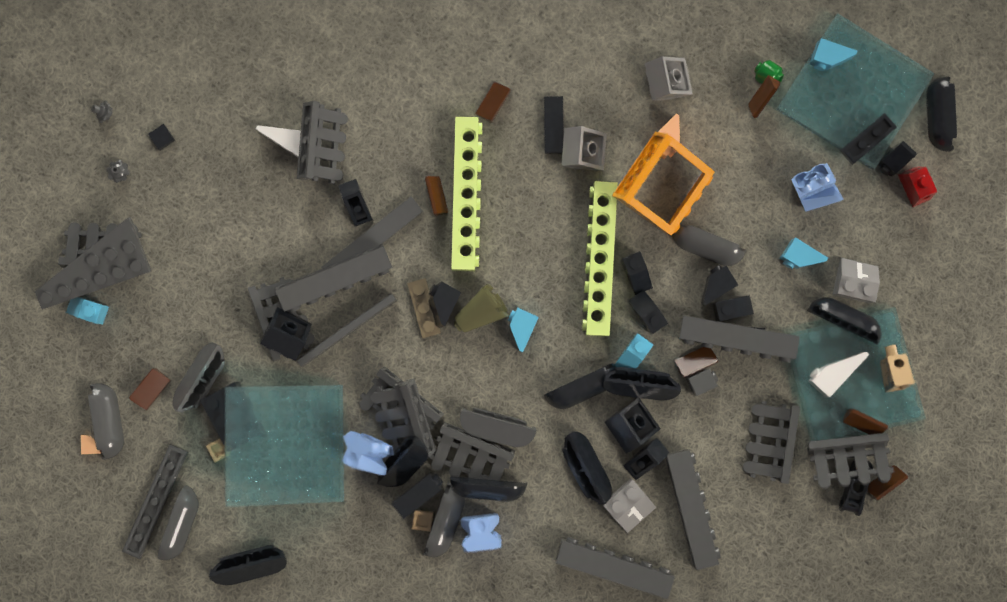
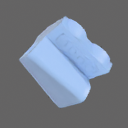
M827 163L819 164L810 171L801 172L791 179L805 212L844 200L835 185L836 179Z
M350 431L343 436L347 446L343 457L344 464L354 469L382 476L386 475L387 467L382 458L394 455L392 445L373 436Z
M497 513L464 516L461 518V526L468 533L462 542L463 552L501 548V535L493 531L499 523V515Z

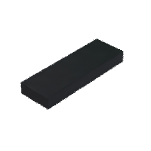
M544 96L545 154H563V96Z
M884 113L844 146L840 152L853 165L894 131L897 126Z

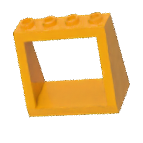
M655 132L612 196L655 227L672 236V234L679 230L680 222L683 218L687 217L691 212L693 203L700 199L704 187L712 181V175L715 171L668 133ZM669 146L698 168L702 174L667 223L636 200L634 196Z

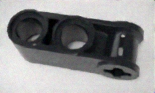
M855 461L852 462L849 472L856 471ZM868 461L869 469H873L872 463ZM858 477L850 478V484L844 488L839 503V510L842 512L846 510L855 513L856 516H860L863 511L869 483L867 485L860 484V489L854 491L853 485L858 481Z

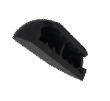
M950 76L935 79L929 85L926 93L929 140L934 147L941 151H953L952 140L957 138L955 85L950 83Z
M822 297L813 301L807 309L808 312L878 345L881 340V327L873 317L838 300Z
M613 363L544 394V397L551 406L557 409L571 408L605 392V376L615 370V366Z
M617 367L609 372L604 379L605 390L619 396L664 401L677 397L681 392L680 384H677L670 377L671 375L665 372Z
M580 432L568 434L564 438L565 442L562 452L578 485L587 499L591 498L598 502L599 505L606 504L612 495L611 483L590 441Z
M407 437L394 451V455L386 460V475L379 476L377 484L386 487H397L405 484L428 460V449L425 443L417 437Z
M450 477L453 490L459 496L469 499L511 502L519 499L527 488V483Z
M266 545L228 555L219 559L220 562L213 570H210L209 578L219 585H234L269 576L285 568L287 564L286 556L282 550L275 548L273 545Z

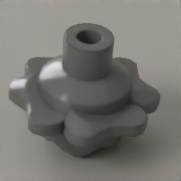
M106 100L101 102L99 106L93 105L91 109L92 112L96 113L99 123L109 120L113 113L110 104Z
M121 160L111 162L109 164L110 167L106 169L109 174L108 178L110 180L114 179L115 183L126 181V176L130 174L128 164L123 163Z

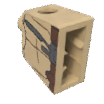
M897 345L886 346L887 357L880 361L885 392L905 390L915 384L906 354H898Z

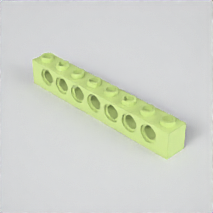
M455 117L452 271H475V267H479V255L475 254L476 248H479L480 236H476V229H480V217H476L477 210H480L481 201L480 198H477V191H481V179H477V174L481 172V161H478V153H482V142H478V134H482V123H479L478 117ZM466 134L474 136L471 142H466L463 138ZM467 152L474 155L470 161L463 159V155ZM464 172H472L473 177L470 180H465L462 177ZM463 191H472V197L469 199L463 198ZM464 209L472 211V215L469 218H464L461 215ZM466 227L472 230L471 235L463 237L461 230ZM465 246L471 249V253L468 256H463L460 253L461 249Z
M595 181L593 186H590L589 198H593V203L589 205L588 217H592L591 224H588L587 235L591 236V239L586 247V254L590 255L589 262H586L585 273L589 274L588 281H585L584 293H588L587 300H584L583 312H587L586 319L582 321V331H586L585 335L610 336L617 199L612 195L618 187V182ZM605 198L608 205L602 207L598 204L597 200ZM602 216L606 219L607 224L600 226L596 219ZM596 236H604L606 239L605 244H597ZM595 255H603L605 258L604 263H596L594 260ZM594 274H602L604 277L603 282L596 283L593 279ZM594 292L602 294L603 299L601 302L593 300L592 295ZM593 311L601 313L602 318L600 321L596 322L591 318Z

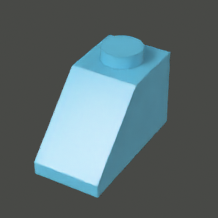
M821 38L816 43L809 64L820 71L829 70L852 59L857 54V50Z
M795 237L791 239L780 259L784 261L783 264L786 267L797 269L826 262L828 257Z
M77 297L70 300L66 313L95 324L103 325L109 306Z
M517 308L516 311L512 310L508 321L511 322L510 328L517 347L523 353L539 317Z
M636 334L614 366L636 369L653 347V344L641 335Z

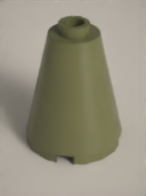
M490 284L484 285L455 316L456 321H454V325L459 331L466 333L509 316L506 313L508 310L498 293H492L494 288Z

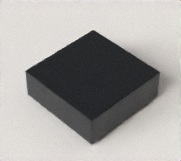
M162 124L148 134L159 151L175 141V138L165 124Z

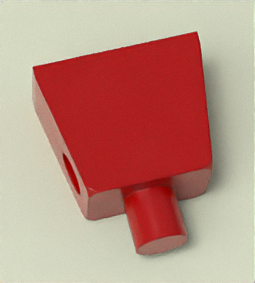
M914 167L898 174L912 207L931 200L937 193L933 179L926 167Z

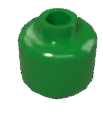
M767 60L764 63L760 62L754 70L756 73L755 80L761 85L768 75L780 83L784 77L782 67L771 60Z

